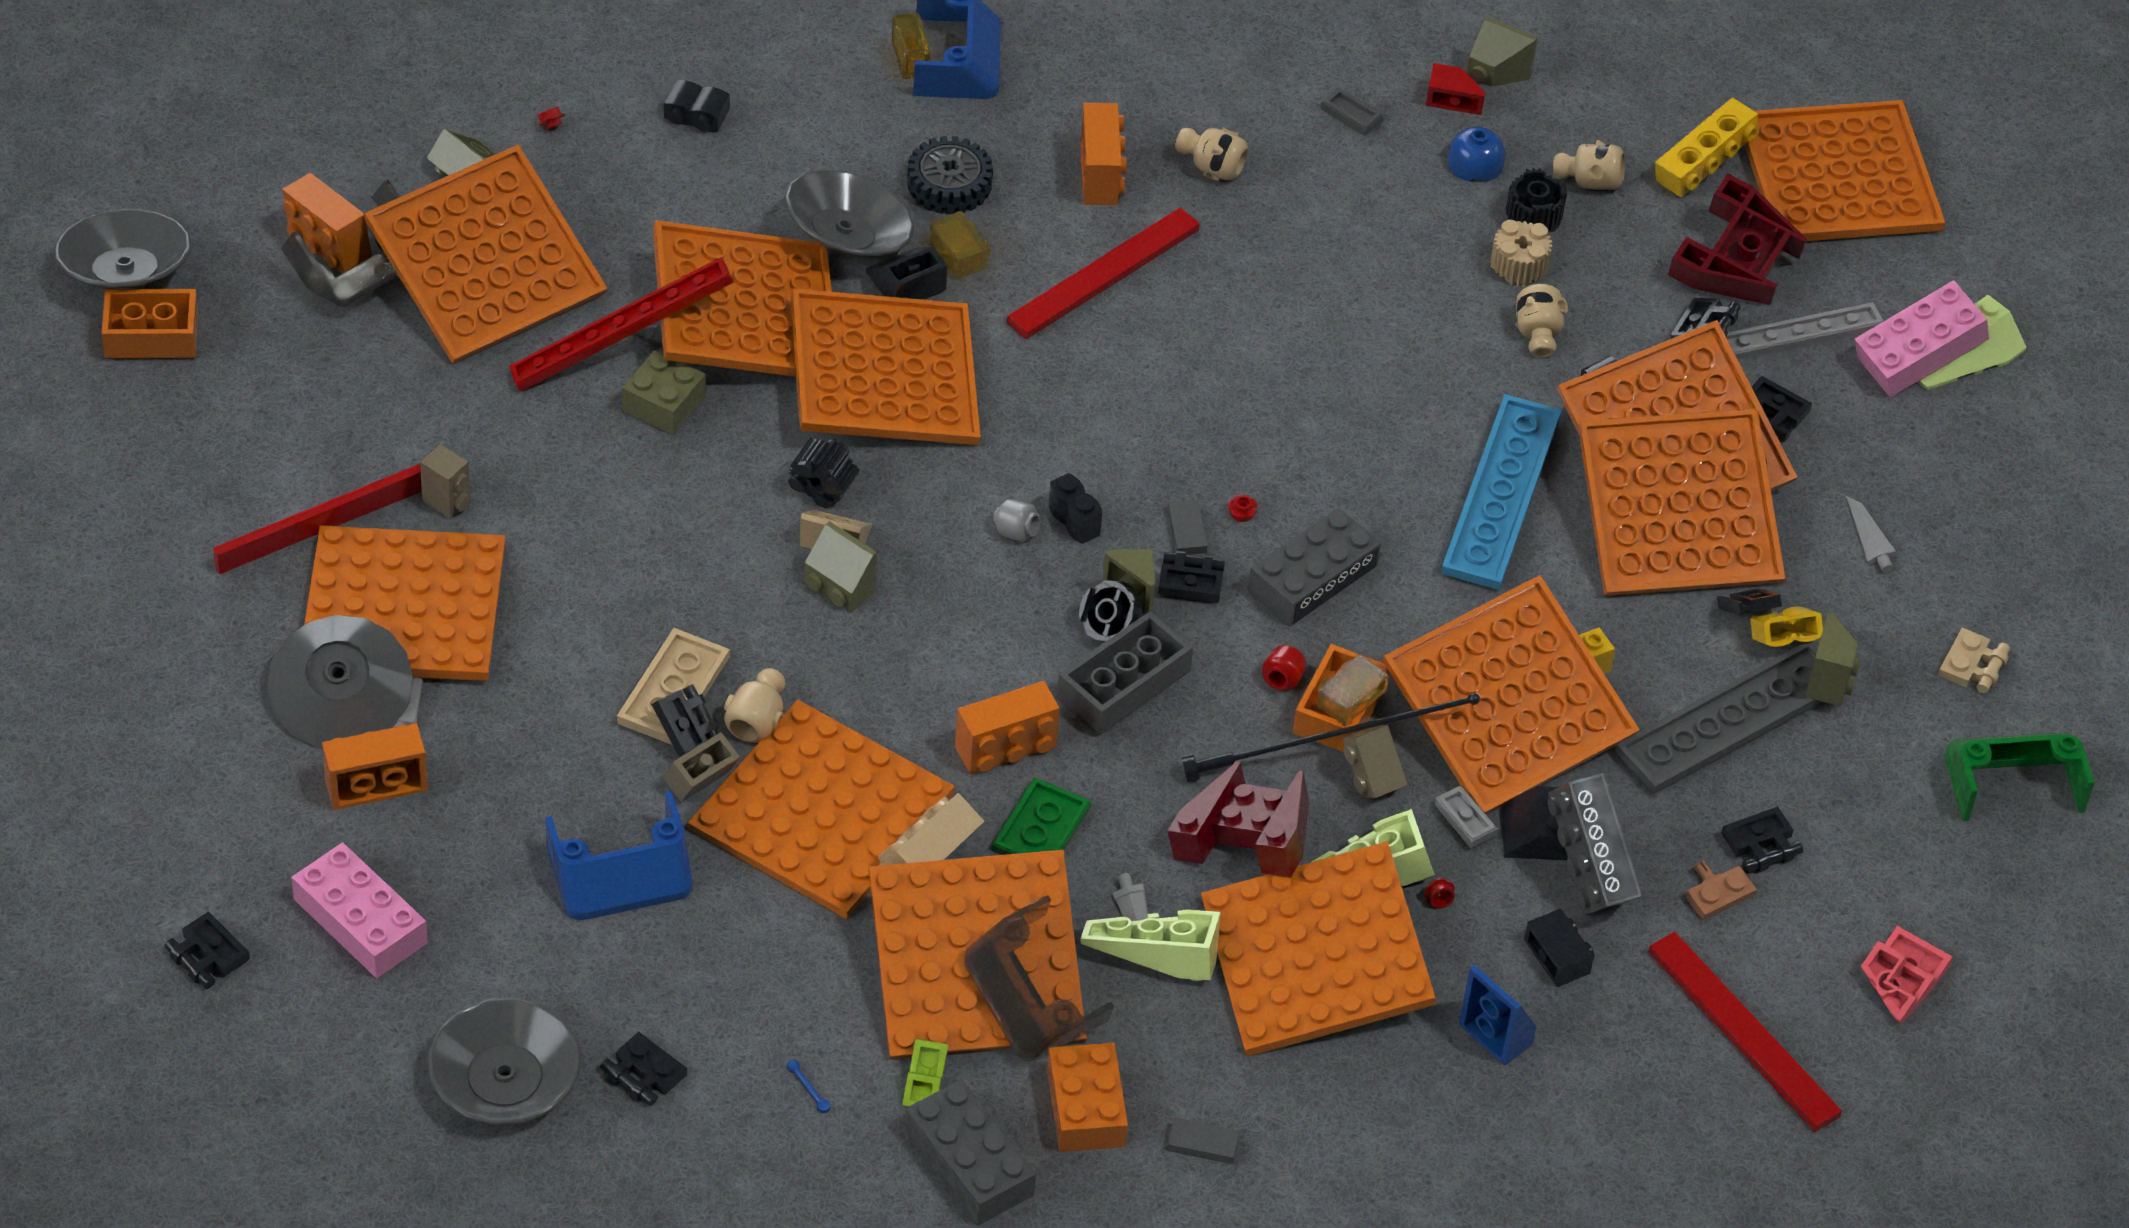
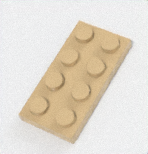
M673 628L619 711L617 724L672 745L651 704L676 691H682V689L692 684L698 694H702L705 697L730 658V649Z

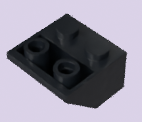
M933 246L917 247L866 268V273L884 296L924 299L946 290L948 265Z

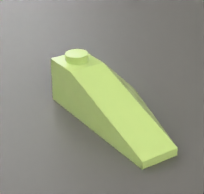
M1989 295L1975 303L1976 307L1987 318L1989 339L1919 380L1917 383L1926 390L1957 381L1958 377L1970 373L1976 375L1982 373L1984 369L1995 365L1997 367L2007 365L2026 351L2027 347L2011 312Z
M1412 809L1378 821L1372 825L1374 830L1361 838L1355 835L1348 839L1349 845L1338 852L1328 851L1312 861L1388 841L1401 886L1420 882L1425 878L1435 875Z
M1181 910L1177 911L1178 916L1159 918L1158 913L1147 914V919L1131 921L1127 917L1087 920L1080 938L1081 944L1176 978L1190 979L1192 981H1211L1217 958L1221 913Z

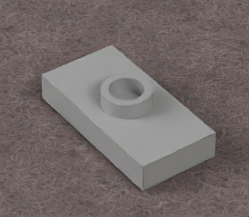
M1462 785L1435 798L1434 805L1470 848L1497 836L1498 828Z

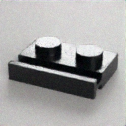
M1759 588L1732 593L1730 598L1717 596L1719 609L1739 615L1748 612H1754L1755 616L1767 615L1772 613V608L1782 606L1781 594Z

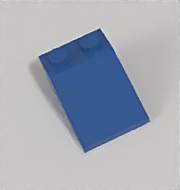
M1475 965L1469 968L1459 1025L1498 1060L1507 1065L1533 1045L1537 1026L1523 1007Z

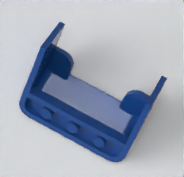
M917 0L916 20L967 22V46L948 48L944 52L943 62L915 60L913 96L990 99L995 97L999 92L1000 18L982 0Z
M672 791L665 792V819L656 822L652 827L653 843L591 856L587 844L579 839L559 841L552 816L545 817L546 848L566 913L571 918L576 920L597 918L681 900L691 893L692 875L685 833Z

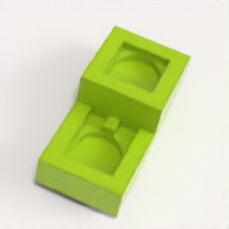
M919 1038L915 1039L902 1105L911 1106L941 1089L949 1044Z

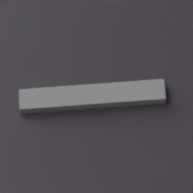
M1874 302L1731 331L1728 332L1726 338L1736 358L1742 359L1862 334L1884 322Z

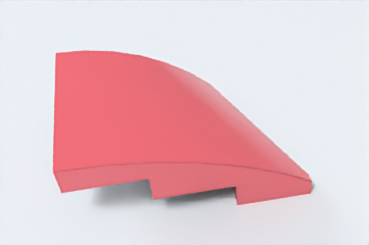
M1897 926L1885 944L1880 941L1876 943L1862 963L1861 969L1895 1020L1901 1024L1914 1012L1952 964L1953 957Z

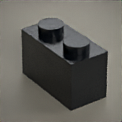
M1561 908L1527 922L1524 941L1556 987L1591 973L1595 958L1593 948L1588 942H1584L1578 933L1575 922L1571 918H1567Z

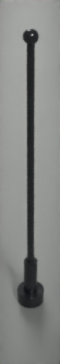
M1471 693L1467 698L1235 755L1229 752L1195 761L1194 755L1182 757L1187 782L1199 780V773L1230 766L1237 760L1469 703L1477 705L1480 702V696L1477 693Z

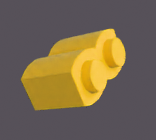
M1799 606L1787 608L1780 613L1772 611V613L1767 615H1754L1750 618L1752 639L1773 647L1784 646L1794 640L1800 642L1814 641L1819 639L1823 632L1822 614Z

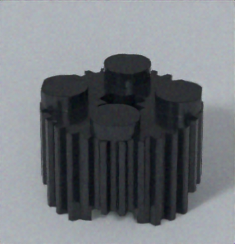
M1532 168V170L1526 169V172L1523 175L1521 174L1520 178L1516 177L1509 187L1506 204L1508 220L1520 221L1521 223L1526 221L1527 224L1530 222L1533 224L1541 223L1548 228V232H1555L1563 219L1567 198L1565 182L1560 180L1557 182V178L1552 179L1551 175L1546 176L1545 171H1542L1541 168H1538V170H1535V168Z
M810 437L790 465L789 474L792 476L788 483L793 490L806 493L807 496L812 497L818 506L829 508L832 503L836 504V502L842 499L858 476L860 469L857 468V465L852 464L853 460L849 459L848 447L843 446L841 442L838 443L836 439L823 442L821 439L818 441L817 438L813 439Z

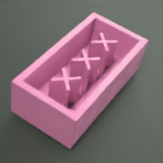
M1953 280L1855 338L1857 358L1888 396L1892 397L1988 340L1987 318Z
M343 842L291 877L293 899L376 979L428 943L426 920Z

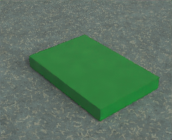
M1034 777L994 840L992 851L1006 855L1065 850L1091 808V801Z

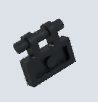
M1693 298L1672 331L1671 339L1716 320L1719 321L1727 337V329L1737 321L1739 317L1738 312L1741 307L1734 301L1728 307H1723L1720 299Z
M1763 376L1752 386L1764 412L1774 417L1772 420L1770 418L1768 420L1776 436L1786 441L1791 434V430L1783 425L1786 423L1796 428L1811 411L1812 403Z
M1178 550L1177 553L1164 552L1158 595L1219 603L1225 560L1214 559L1213 555L1204 554V557L1186 555L1185 551Z
M693 684L682 689V691H676L651 704L679 758L706 742L707 738L709 740L719 733L717 730L719 725L715 719H711L704 706L706 701L703 695L698 694Z
M1778 806L1724 825L1721 834L1736 857L1747 853L1751 857L1742 861V867L1746 873L1754 870L1761 872L1768 869L1769 865L1779 861L1785 863L1793 860L1795 855L1803 853V846L1799 841L1791 844L1787 841L1788 838L1792 837L1794 829ZM1773 844L1775 850L1767 853L1763 851V847Z
M209 911L182 928L185 941L179 944L174 938H171L164 946L170 953V958L177 965H182L188 971V976L195 983H200L205 989L211 988L215 983V979L209 974L211 971L216 969L224 977L250 959L249 951ZM196 951L204 957L199 962L191 956Z
M639 1031L616 1051V1059L621 1063L615 1064L609 1058H606L600 1065V1069L608 1074L607 1078L615 1085L620 1083L630 1091L629 1094L638 1102L642 1100L648 1106L654 1105L658 1099V1095L652 1092L654 1088L666 1095L687 1076V1067ZM635 1072L643 1080H636L630 1074Z

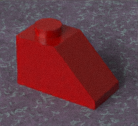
M1433 63L1426 106L1482 116L1485 91L1462 68Z

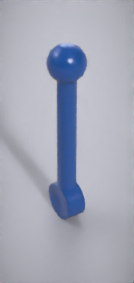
M794 1059L790 1060L787 1063V1069L796 1074L817 1103V1110L820 1113L829 1112L830 1102L820 1097L799 1069V1062Z

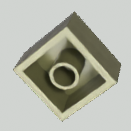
M654 350L622 387V411L674 435L705 399L706 374L682 362L664 360L663 354Z

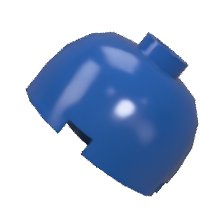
M1470 127L1462 130L1451 142L1448 152L1449 169L1457 177L1465 181L1471 182L1472 179H1481V182H1488L1493 180L1503 171L1505 162L1503 142L1495 132L1487 128Z

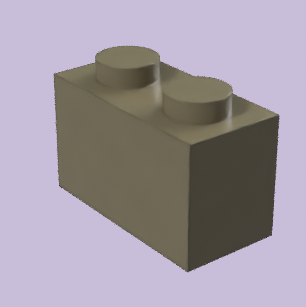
M440 444L420 462L422 501L451 519L458 512H463L471 501L469 462Z
M1388 725L1367 728L1342 738L1345 745L1343 748L1344 756L1347 762L1351 764L1355 775L1353 778L1354 786L1363 798H1377L1408 785Z
M722 732L675 760L662 778L682 803L730 772L740 756Z

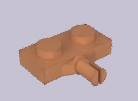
M1703 860L1693 867L1703 882L1688 889L1685 898L1699 917L1705 920L1755 896L1757 889L1740 866L1722 874H1713Z

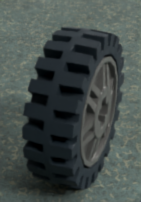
M940 136V142L936 138L929 139V145L923 142L920 144L919 149L915 148L908 161L907 186L908 190H910V195L912 198L916 197V202L919 205L924 203L925 208L928 210L935 207V212L942 214L943 209H946L947 214L954 215L955 209L958 210L959 214L966 213V207L972 211L976 209L977 204L981 206L985 198L988 199L993 182L992 160L990 156H987V151L984 148L980 150V145L976 142L970 146L969 139L964 138L962 142H959V137L952 136V141H948L947 136Z

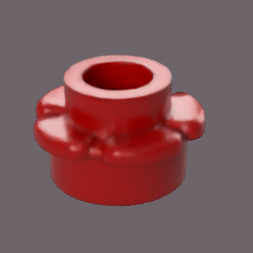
M559 106L537 114L540 121L538 125H545L546 130L562 124L560 118L564 117L565 113L561 114Z
M1237 495L1234 497V500H1230L1228 503L1230 515L1236 521L1247 522L1257 513V502L1247 495Z
M1444 878L1431 881L1424 891V896L1427 897L1426 901L1428 903L1431 902L1435 908L1449 906L1455 899V886L1451 881H1446Z

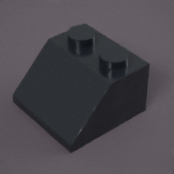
M1536 786L1514 797L1501 807L1504 858L1568 859L1566 849L1560 844L1557 830L1559 826L1556 817L1551 814L1548 807V792L1558 787Z

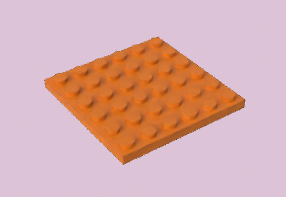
M1903 100L1755 111L1758 113L1759 133L1754 140L1748 141L1745 144V148L1759 192L1807 238L1806 241L1944 231L1945 220Z
M519 144L364 214L365 222L452 364L604 295L608 289Z
M655 220L653 240L658 289L720 257L724 259L734 283L660 320L664 360L796 377L791 294L793 288L832 292L827 249L813 241Z
M793 288L791 307L800 431L969 445L979 444L981 436L968 303Z
M1718 320L1564 382L1556 388L1578 434V424L1580 421L1757 408L1771 491L1792 483L1798 478Z
M1757 408L1579 422L1578 430L1604 597L1784 582L1785 573Z
M320 526L304 625L308 622L334 615L366 618L389 630L405 649L413 677L488 681L505 553V535Z
M1541 575L1384 655L1382 659L1413 711L1467 698L1471 693H1477L1480 696V702L1477 705L1469 703L1417 717L1459 784L1462 785L1486 815L1502 807L1514 797L1536 786L1547 783L1637 735L1640 731Z
M797 699L784 714V717L779 719L777 728L773 729L770 736L765 740H761L690 819L688 830L847 919L871 891L869 866L879 865L881 862L877 857L895 843L898 837L911 825L913 826L919 820V817L930 807L934 806L944 796L949 800L955 792V786Z
M1388 841L1299 865L1291 878L1267 874L1201 893L1205 910L1221 913L1217 953L1246 1056H1253L1437 1005Z
M1064 850L869 866L889 1059L912 1057L916 1038L949 1044L947 1054L1086 1042L1087 1036Z

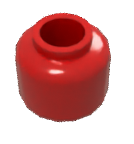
M1288 645L1274 648L1262 665L1264 681L1270 687L1279 691H1289L1296 687L1306 671L1304 655L1298 649Z

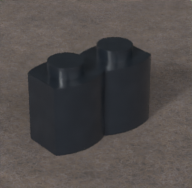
M676 80L663 103L664 118L673 124L692 125L704 132H718L730 110V94L719 88L702 87L691 81Z
M1070 473L1050 481L1049 510L1058 521L1066 524L1069 535L1081 544L1100 536L1102 508L1093 496L1085 493L1081 481Z

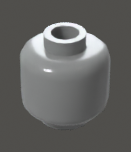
M1009 499L995 510L993 522L1000 536L1025 542L1038 533L1041 517L1034 505Z

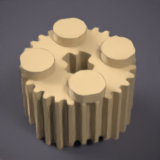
M1514 220L1503 222L1501 230L1498 229L1495 234L1490 266L1495 269L1496 273H1500V277L1504 276L1510 285L1516 284L1517 287L1519 285L1525 287L1526 284L1532 283V280L1537 281V278L1541 279L1548 272L1552 251V240H1550V236H1547L1548 228L1541 223L1533 224L1530 222L1527 224L1526 221L1521 223Z

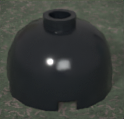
M1110 580L1101 581V584H1098L1096 587L1089 588L1085 592L1079 608V618L1086 629L1084 631L1087 635L1100 642H1106L1141 618L1143 614L1140 598L1135 591L1120 582Z

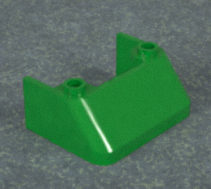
M2036 733L1955 739L1948 743L1944 755L1963 821H1969L1978 792L1972 772L1975 769L2064 763L2079 813H2085L2095 784L2083 744L2077 737L2070 734Z

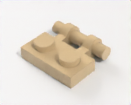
M1961 628L1940 667L1938 676L1967 688L1970 680L1978 682L1977 690L1981 693H1987L1990 687L1996 684L2000 668L2006 665L2009 659L2008 652L2010 647L2006 643H1999L1997 649L1991 650L1988 648L1989 638ZM1980 661L1988 663L1987 668H1979Z

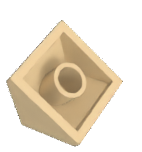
M818 510L803 512L800 519V546L812 549L825 524L829 521L865 544L872 524Z

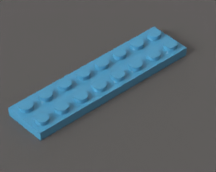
M1504 394L1445 556L1441 574L1500 590L1561 418V409Z

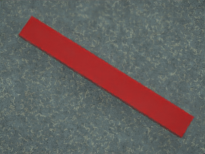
M1179 207L1007 315V324L1027 340L1199 231L1200 223Z
M720 257L509 365L517 388L521 392L734 283L724 259Z
M420 463L214 547L213 556L216 570L219 574L225 573L319 534L320 526H339L422 492Z
M1675 931L1650 945L1648 952L1814 1132L1819 1131L1841 1117L1842 1110Z

